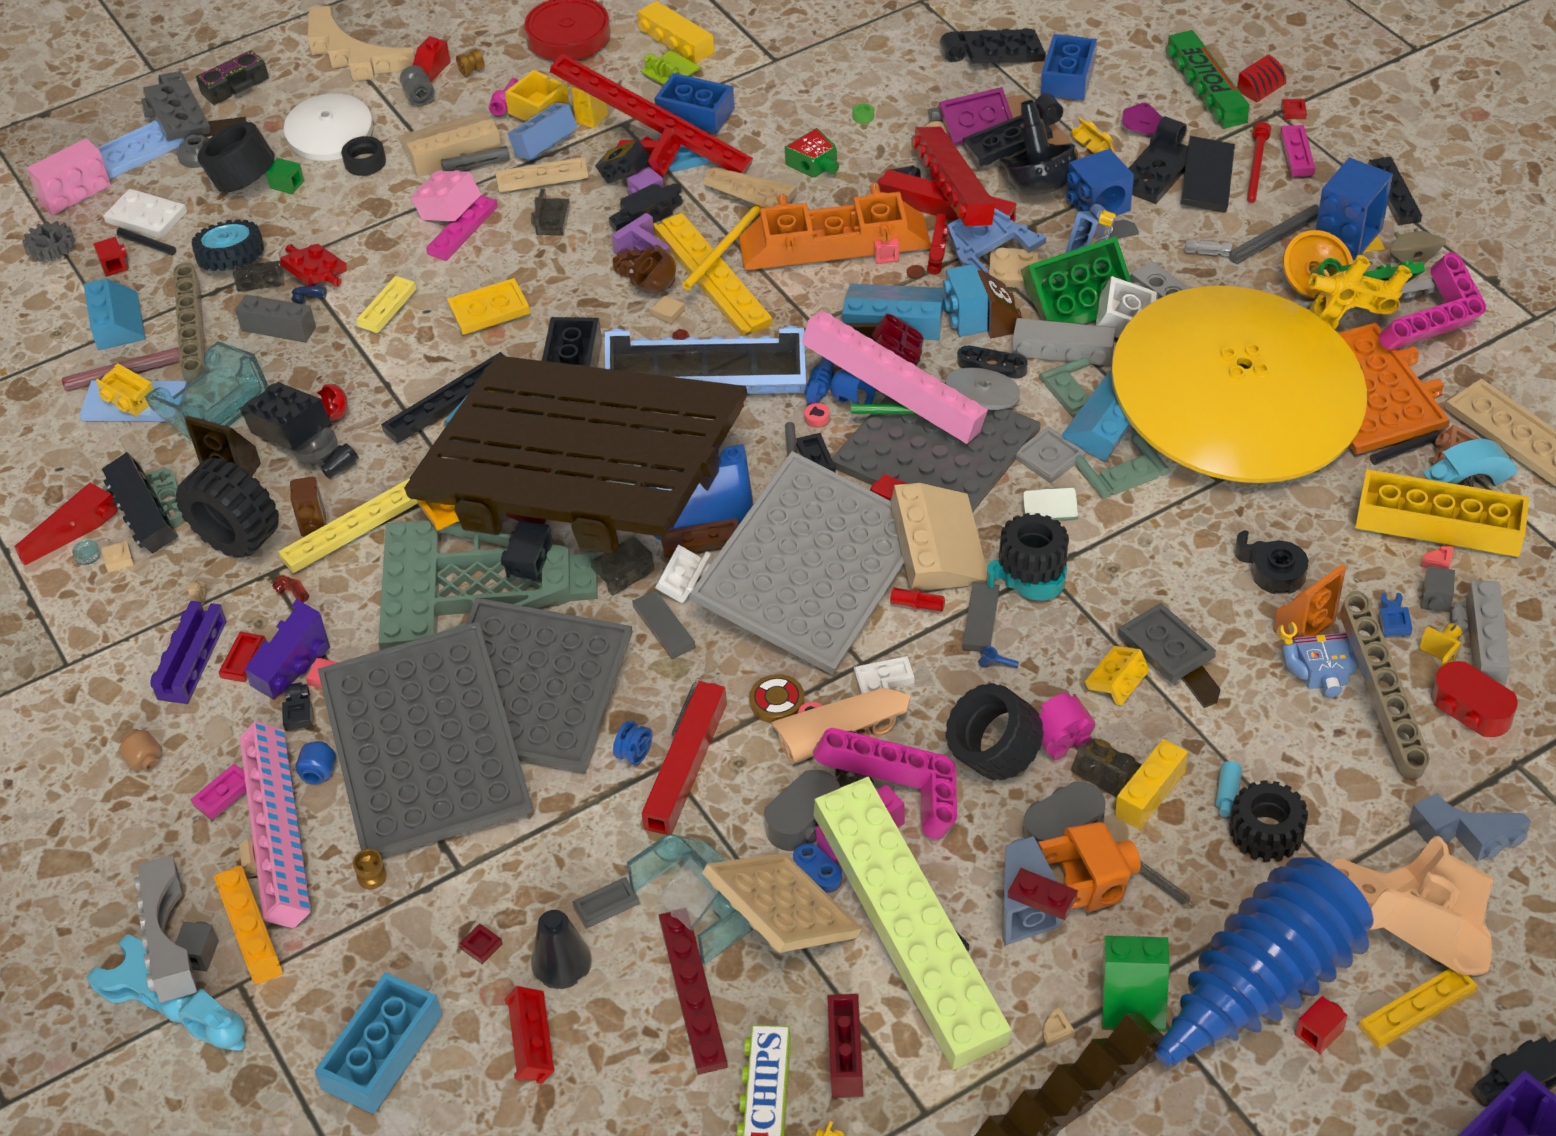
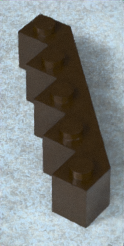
M1141 1013L1126 1014L1108 1038L1092 1039L1075 1063L1058 1064L1041 1088L1024 1090L1006 1114L989 1116L975 1136H1056L1059 1131L1080 1115L1087 1113L1097 1102L1113 1090L1121 1087L1130 1077L1149 1063L1154 1062L1157 1059L1155 1056L1157 1045L1164 1035Z

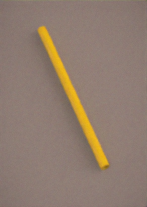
M755 204L682 283L685 290L692 288L758 216L760 208L765 207Z

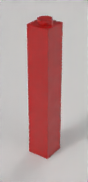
M889 169L877 181L880 192H900L902 201L919 212L934 216L944 214L946 219L953 221L959 219L957 213L950 206L949 201L944 197L943 192L937 187L935 181ZM991 196L995 202V209L1010 216V220L1016 222V203Z
M698 682L641 812L644 830L672 836L727 706L726 689L724 686L716 683Z

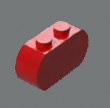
M1449 662L1437 671L1431 697L1433 704L1443 713L1452 716L1468 729L1475 731L1483 737H1498L1509 731L1518 706L1517 696L1513 691L1467 662Z

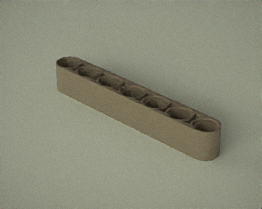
M186 262L178 264L173 271L179 362L188 387L197 389L204 386L207 382L201 292L195 267L193 264Z
M1351 592L1344 599L1340 610V618L1398 771L1404 778L1416 780L1423 775L1429 764L1428 750L1370 600L1362 592ZM1349 606H1356L1361 611H1353L1349 608ZM1358 631H1366L1370 636H1362ZM1368 656H1375L1380 662H1373ZM1378 681H1384L1390 687L1384 688L1378 684ZM1387 707H1395L1400 713L1394 714ZM1397 733L1407 734L1410 740L1401 739ZM1407 759H1415L1419 762L1420 766H1412Z

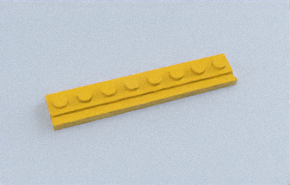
M683 213L664 219L659 225L653 224L654 233L662 242H665L670 247L671 253L689 275L713 251L711 245ZM721 257L696 282L740 336L746 337V334L749 332L753 334L773 325V318Z

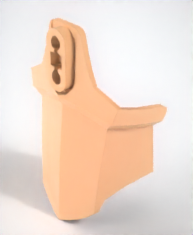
M1434 836L1422 853L1410 865L1388 873L1371 870L1342 858L1336 859L1331 864L1344 873L1367 900L1374 919L1371 930L1385 928L1459 974L1482 975L1488 973L1492 956L1491 934L1484 923L1487 903L1495 878L1449 855L1448 846L1441 837Z

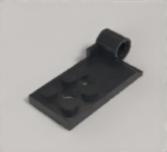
M1167 116L1161 118L1155 133L1150 137V145L1128 168L1134 174L1133 196L1157 204L1183 175L1188 146L1181 144L1186 134V123Z

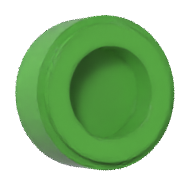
M865 103L856 105L852 109L853 120L861 124L871 122L874 119V108Z

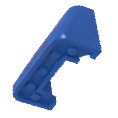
M744 444L725 448L721 452L719 473L711 487L706 491L700 483L698 484L674 527H670L669 530L737 518L738 524L741 523L754 505ZM650 486V488H657V489H664V490H672V489H665V488H658V487H651V486ZM654 536L656 539L661 540L659 536Z

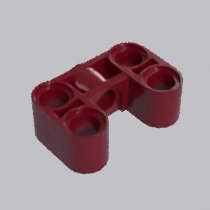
M885 314L871 333L872 337L876 340V343L917 366L923 352L924 337L919 331L894 315Z

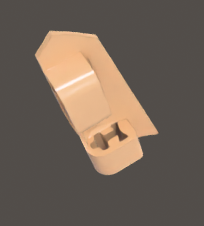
M880 688L773 721L771 725L778 732L779 744L791 764H795L813 757L814 747L823 733L829 728H837L873 738L888 733L895 726L896 716L907 712L910 695L887 688Z

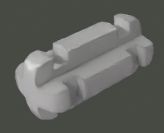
M1454 602L1450 609L1452 612L1451 623H1454V628L1458 625L1462 630V634H1465L1468 628V616L1465 609L1467 606L1464 602Z

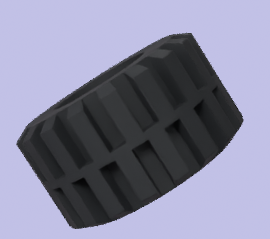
M1024 513L1021 517L1017 515L1013 517V521L1008 520L1005 523V527L1001 530L999 564L1003 567V571L1006 574H1011L1012 579H1020L1022 583L1032 582V584H1038L1041 581L1043 583L1050 582V578L1055 580L1059 577V573H1063L1066 566L1069 534H1067L1065 526H1061V522L1058 520H1052L1051 516H1041V513H1035V515Z
M1267 780L1260 781L1258 785L1255 782L1250 783L1248 789L1243 787L1239 791V795H1236L1234 798L1229 825L1230 836L1233 837L1235 846L1241 845V852L1244 854L1249 852L1251 858L1256 860L1258 857H1261L1267 862H1270L1271 858L1280 861L1283 860L1284 855L1289 858L1294 854V850H1299L1304 839L1308 819L1305 800H1300L1301 795L1297 791H1291L1292 787L1288 785L1283 787L1277 781H1273V784L1267 783ZM1257 818H1272L1277 820L1279 824H1266Z

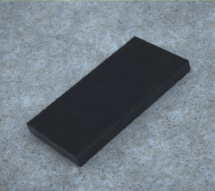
M1195 136L1189 137L1180 204L1227 212L1235 144Z

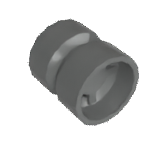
M415 65L409 66L402 71L399 80L410 103L415 106H424L430 103L435 96V89L426 71L422 67Z

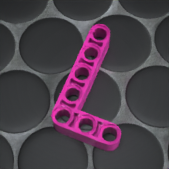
M1449 252L1431 267L1432 278L1446 303L1394 320L1379 334L1382 346L1393 350L1468 326L1485 313V301L1459 255Z
M837 728L827 729L814 747L813 756L822 765L921 789V826L923 832L933 840L942 839L957 820L956 767L949 757Z

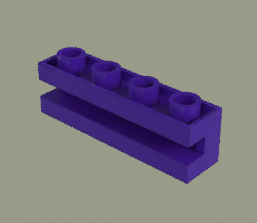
M191 600L186 611L182 612L180 623L176 631H173L170 644L167 650L162 653L160 665L151 676L150 685L154 690L157 700L182 704L189 703L227 622L221 604L211 603L208 610L205 611L201 602Z

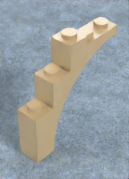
M330 6L309 8L308 41L311 54L329 53L332 68L350 66L353 81L373 80L374 74L402 72L407 67L413 65L415 58L414 47H380L361 42L344 33L336 25Z

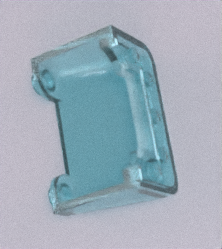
M218 341L204 354V364L207 371L173 397L169 390L162 387L152 390L144 397L154 412L191 441L192 439L185 421L187 415L229 427L243 416L240 408L246 405L251 398L266 391L268 387L255 354Z

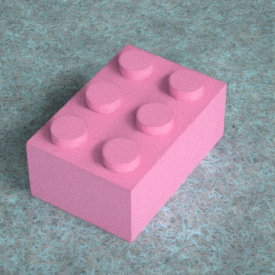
M86 138L27 167L39 204L52 216L111 186L100 150Z

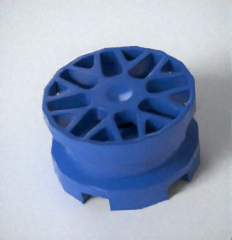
M631 720L626 721L616 735L613 744V755L621 760L626 758L633 765H639L650 749L653 736L652 730L646 726L639 727L636 722Z

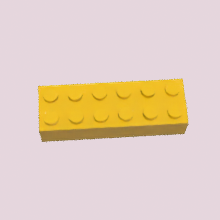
M1366 469L1355 528L1519 557L1526 532L1530 497Z

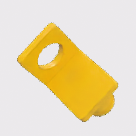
M1454 623L1447 624L1442 632L1427 627L1424 630L1419 646L1421 650L1441 659V667L1446 663L1456 661L1462 643L1458 641L1462 636L1461 628L1457 625L1453 631H1450L1454 627Z

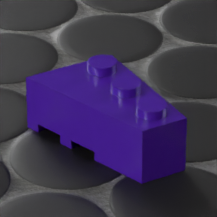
M298 599L291 605L295 609L285 622L280 620L276 625L279 630L270 643L265 641L245 667L250 686L273 700L285 692L286 687H289L300 675L304 674L315 662L316 658L324 656L330 648L320 612Z

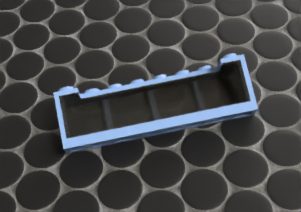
M786 326L783 329H779V338L771 336H761L759 339H749L745 336L735 337L734 339L712 337L706 340H700L696 337H689L685 340H675L673 338L650 340L648 338H639L636 341L630 340V331L613 329L605 332V369L746 386L748 394L804 393L806 388L805 345L802 344L804 328Z

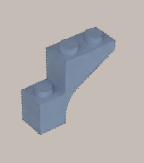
M1436 793L1413 804L1409 823L1427 844L1434 836L1441 837L1445 843L1456 837L1478 862L1486 857H1495L1502 849L1510 845L1517 846L1527 838L1531 820L1523 813L1464 812L1449 805Z

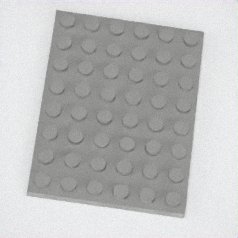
M792 451L691 591L689 600L834 675L905 565L891 509V501Z

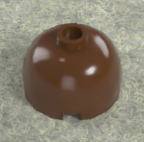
M655 245V249L649 247L640 255L633 266L636 269L635 275H630L631 283L646 293L655 294L662 292L666 288H670L675 282V260L668 251L659 245Z

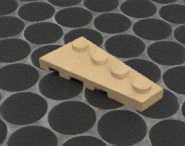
M713 167L704 176V185L765 208L778 205L777 196L781 194V198L782 194L786 195L787 203L797 195V186L720 168Z

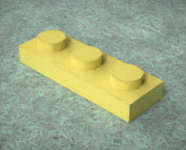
M395 276L356 319L358 327L379 333L416 291V283Z

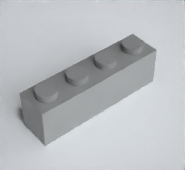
M1017 318L1013 335L1012 353L1029 358L1067 362L1088 358L1089 364L1111 366L1116 328Z
M1471 580L1466 599L1473 667L1505 686L1511 666L1500 581Z

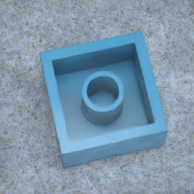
M971 264L946 269V280H943V290L946 298H943V308L945 313L949 312L951 328L956 329L959 337L987 332L988 294L975 265Z

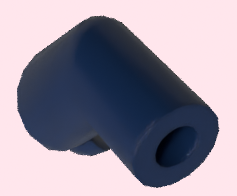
M313 285L297 287L291 292L293 294L291 300L294 303L302 304L305 301L304 297L325 299L327 288Z

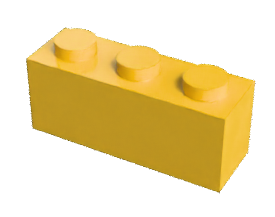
M1163 738L1117 795L1115 817L1141 830L1186 773L1188 751Z

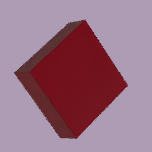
M480 923L459 943L462 951L482 965L503 945L502 939Z

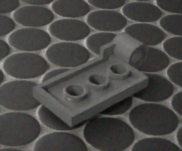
M181 71L160 74L158 76V85L143 87L144 96L167 141L186 138L192 134L202 135L210 133V125Z

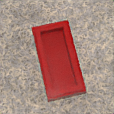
M240 631L218 672L220 678L246 683L248 677L245 667L266 641L265 636Z

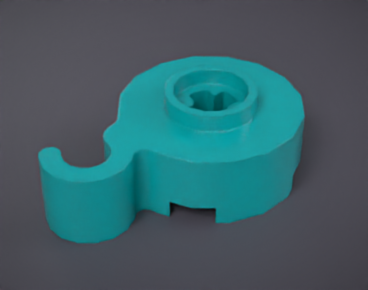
M999 559L993 560L987 566L986 584L989 588H993L995 579H1002L1007 587L1014 588L1026 598L1041 601L1053 599L1061 594L1065 588L1067 563L1063 573H1059V577L1055 580L1050 578V582L1043 583L1041 581L1038 584H1032V582L1022 583L1020 579H1012L1011 574H1006L1003 571V567L999 564Z

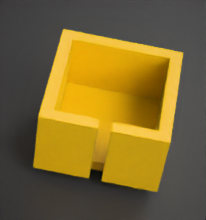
M532 70L505 92L508 114L524 121L529 120L554 103L569 104L567 84L554 78L549 79L547 75L536 70Z

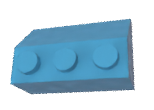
M109 279L95 280L84 284L90 329L98 350L146 340L136 290Z

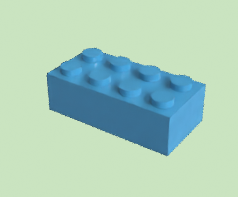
M384 972L315 1069L321 1089L367 1112L375 1114L441 1018L442 1012L437 995Z

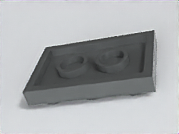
M1162 603L1118 628V636L1132 648L1141 649L1144 658L1172 683L1214 659L1216 655V650Z

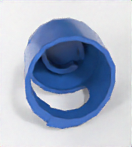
M843 368L835 372L830 384L833 398L841 403L850 400L852 404H859L857 389H860L867 394L863 404H873L876 393L874 387Z

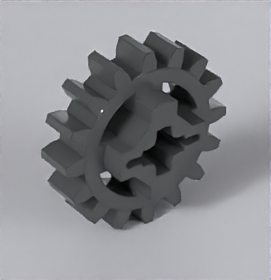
M49 221L42 225L37 224V228H30V234H24L25 239L22 240L27 256L30 255L33 260L38 257L40 262L44 258H47L48 261H51L52 258H61L60 254H68L67 249L73 248V243L75 242L71 227H67L66 223L59 225L58 221H55L53 224H50Z

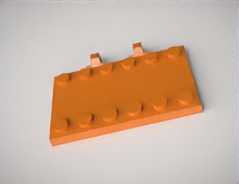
M1376 322L1338 333L1356 356L1363 371L1367 387L1366 413L1356 438L1349 446L1355 455L1418 437L1435 430L1448 428L1450 419L1434 400L1442 396L1444 387L1442 381L1439 378L1425 383L1420 381L1409 367L1418 362L1419 351L1415 346L1402 350L1386 349L1380 343L1379 334L1382 330Z

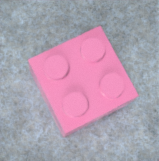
M438 170L431 175V178L425 184L417 188L411 199L422 220L455 221L481 196V193L471 172Z

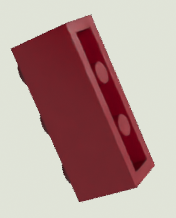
M859 993L827 995L832 1098L864 1097Z

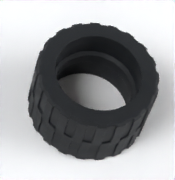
M245 121L230 125L212 136L199 150L197 160L217 190L233 192L250 185L264 175L272 166L275 154L253 122Z
M988 683L970 689L963 697L959 698L950 712L946 723L947 730L945 735L948 748L956 759L983 777L991 780H1006L1026 770L1029 764L1034 761L1041 748L1044 731L1042 729V719L1039 717L1038 711L1031 704L1001 684ZM1008 713L1007 728L1001 739L991 748L981 751V740L987 726L998 716Z

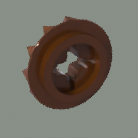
M634 248L633 250L625 249V252H617V256L613 258V269L615 272L626 277H630L631 274L634 276L636 269L633 268L634 265L629 260H632L635 264L644 250L637 251Z

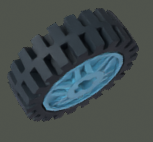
M236 219L234 222L232 220H226V223H222V221L217 222L216 226L213 224L209 225V229L203 228L201 233L197 232L191 242L197 264L201 268L211 269V271H216L218 268L219 271H225L226 268L232 270L234 266L240 268L243 266V263L249 264L252 260H256L258 255H261L262 251H264V244L258 225L248 220L241 222L240 219Z

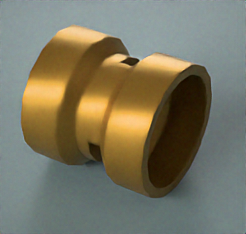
M477 48L470 50L469 54L465 55L462 53L456 56L457 66L463 76L471 74L474 69L479 71L485 68L484 59Z
M364 849L354 856L352 863L359 885L368 890L377 889L382 886L386 881L387 875L380 853L374 849Z

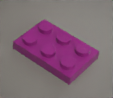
M1003 87L941 101L938 104L947 134L954 145L963 144L962 138L1013 118Z

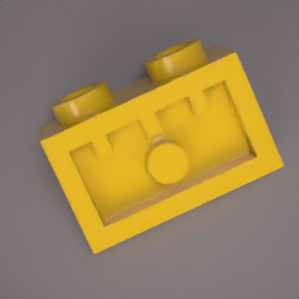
M1113 646L1085 680L1088 690L1111 693L1115 704L1123 705L1148 674L1149 667L1141 649Z

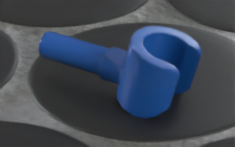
M988 646L979 652L981 655H985L978 660L979 665L982 667H988L993 662L1015 668L1018 667L1019 661L998 655L997 650L992 646Z

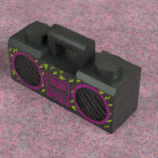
M249 50L197 75L196 79L200 93L210 103L215 105L232 97V94L236 95L269 79L264 60L254 51Z

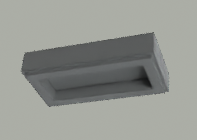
M626 877L572 901L573 908L585 929L640 904L638 896Z

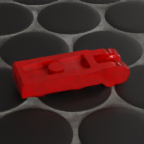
M937 214L927 271L933 275L941 272L946 241L942 239H947L948 237L947 225H945L946 215Z

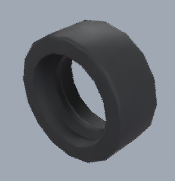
M371 136L356 137L349 140L342 147L341 154L344 166L351 174L357 176L371 175L380 171L385 166L386 156L384 147L377 138ZM364 153H372V154H373V155H371V156H369V157H367V158H362V159L354 158V157H356V156H358V155H360V154H364Z

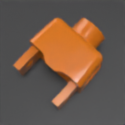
M1103 822L1067 827L1064 830L1063 836L1038 842L1048 864L1060 863L1065 874L1064 884L1078 890L1077 898L1071 909L1083 907L1085 912L1089 913L1120 903L1124 898L1131 875L1138 874L1140 871V856L1133 841L1128 839L1115 842L1109 829Z

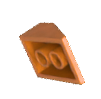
M1341 564L1308 590L1300 592L1288 605L1281 606L1274 616L1275 624L1273 631L1277 633V628L1283 625L1284 632L1289 635L1288 624L1293 622L1297 627V633L1292 637L1294 640L1297 637L1317 636L1336 622L1346 566Z

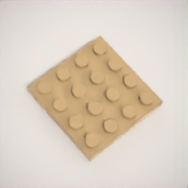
M786 853L709 863L702 872L711 882V886L720 891L730 902V905L739 911L749 921L750 926L759 931L768 941L769 945L779 953L855 939L862 930Z

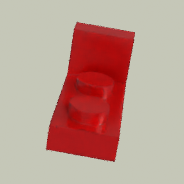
M665 128L659 141L639 140L650 155L647 163L661 177L665 176L681 146L674 128ZM620 140L617 147L634 140Z

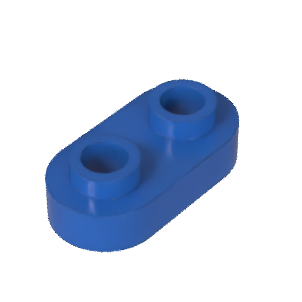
M812 843L801 844L794 850L793 861L826 893L839 889L842 884L841 868L823 850ZM825 872H830L831 874H830V875H824L823 873H825Z

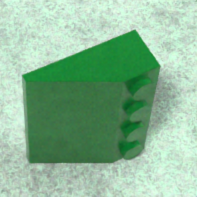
M1117 236L1027 265L1020 269L1027 292L1042 321L1081 325L1097 320L1100 294L1111 276L1132 283Z

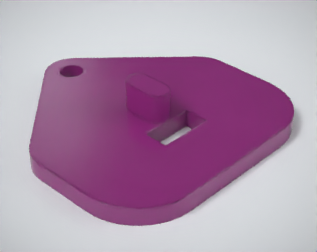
M1143 102L1124 109L1122 124L1129 130L1152 136L1162 116L1150 104Z

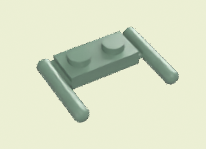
M1088 358L1071 361L1039 374L1041 382H1045L1047 389L1073 418L1090 396L1070 375V372L1088 366L1090 363Z
M1136 434L1133 437V442L1144 455L1101 471L1100 475L1095 473L1083 456H1078L1075 459V464L1103 499L1108 498L1110 494L1116 495L1158 478V475L1165 476L1169 473V468L1140 434Z

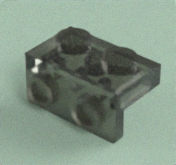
M1094 738L1079 746L1071 771L1117 797L1142 764L1135 761L1132 755L1115 750L1107 741Z

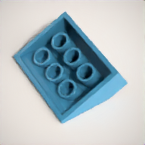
M850 283L844 299L842 322L879 323L885 314H892L919 331L924 340L940 341L945 293L943 288Z

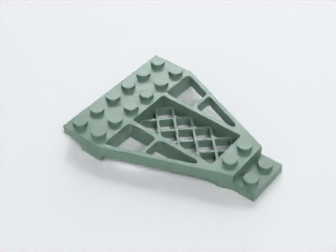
M430 520L386 523L379 648L383 650L437 634L438 616L470 613L475 598L536 609L560 606L570 601L598 599L596 552L569 554L568 547L552 544L539 579L542 577V584L538 581H532V579L520 578L523 582L516 587L511 582L517 577L510 575V578H507V576L503 578L498 575L505 569L501 565V556L507 548L480 550L481 541L508 547L509 534L491 535L465 531L462 529L461 524L458 523L437 531ZM441 533L474 539V549L467 552L440 554ZM477 571H481L484 575L478 580L472 577ZM453 572L457 577L449 582L445 578ZM491 579L497 582L490 589L485 586ZM466 581L470 584L468 588L464 591L458 588ZM439 584H441L442 586H444V588H442L440 591H439ZM530 586H532V587H534V588L537 589V590H527V589H528ZM504 588H506V589L509 590L510 592H500V591H502ZM478 590L483 593V594H475V595H473V594H474L475 592H477ZM451 592L454 593L455 595H457V596L446 597V596H448ZM465 622V623H462V624H460V625L454 626V627H452V628H449V629H447V630L464 626V625L466 624V622Z

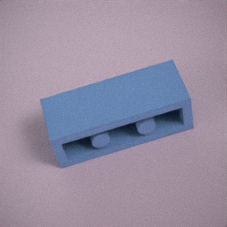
M554 103L507 134L516 157L533 160L543 150L554 147L557 141L568 138L571 135L570 133L577 129V125L569 104Z

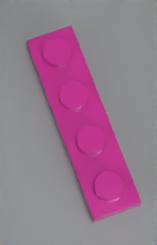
M481 195L455 221H451L426 247L427 255L447 261L498 208L497 200Z

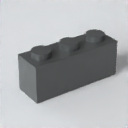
M245 294L235 309L241 331L307 343L316 328L312 309L309 305Z

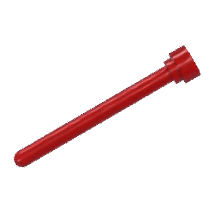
M1257 122L1253 126L1252 136L1256 142L1247 201L1250 203L1255 202L1257 198L1264 144L1271 135V126L1267 122Z

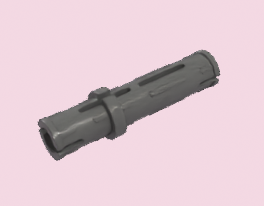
M504 146L467 155L461 153L458 157L442 159L441 165L443 171H469V168L510 160L508 147Z

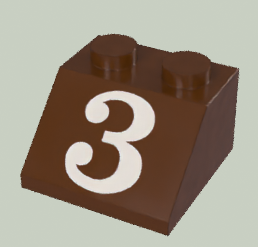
M978 270V274L988 294L987 332L990 339L1014 334L1017 318H1022L1020 309L1015 307L1013 293H1009L1005 283L983 270Z

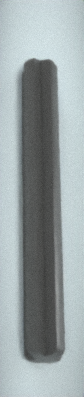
M1314 204L1231 250L1230 260H1233L1234 263H1239L1318 218L1319 206Z

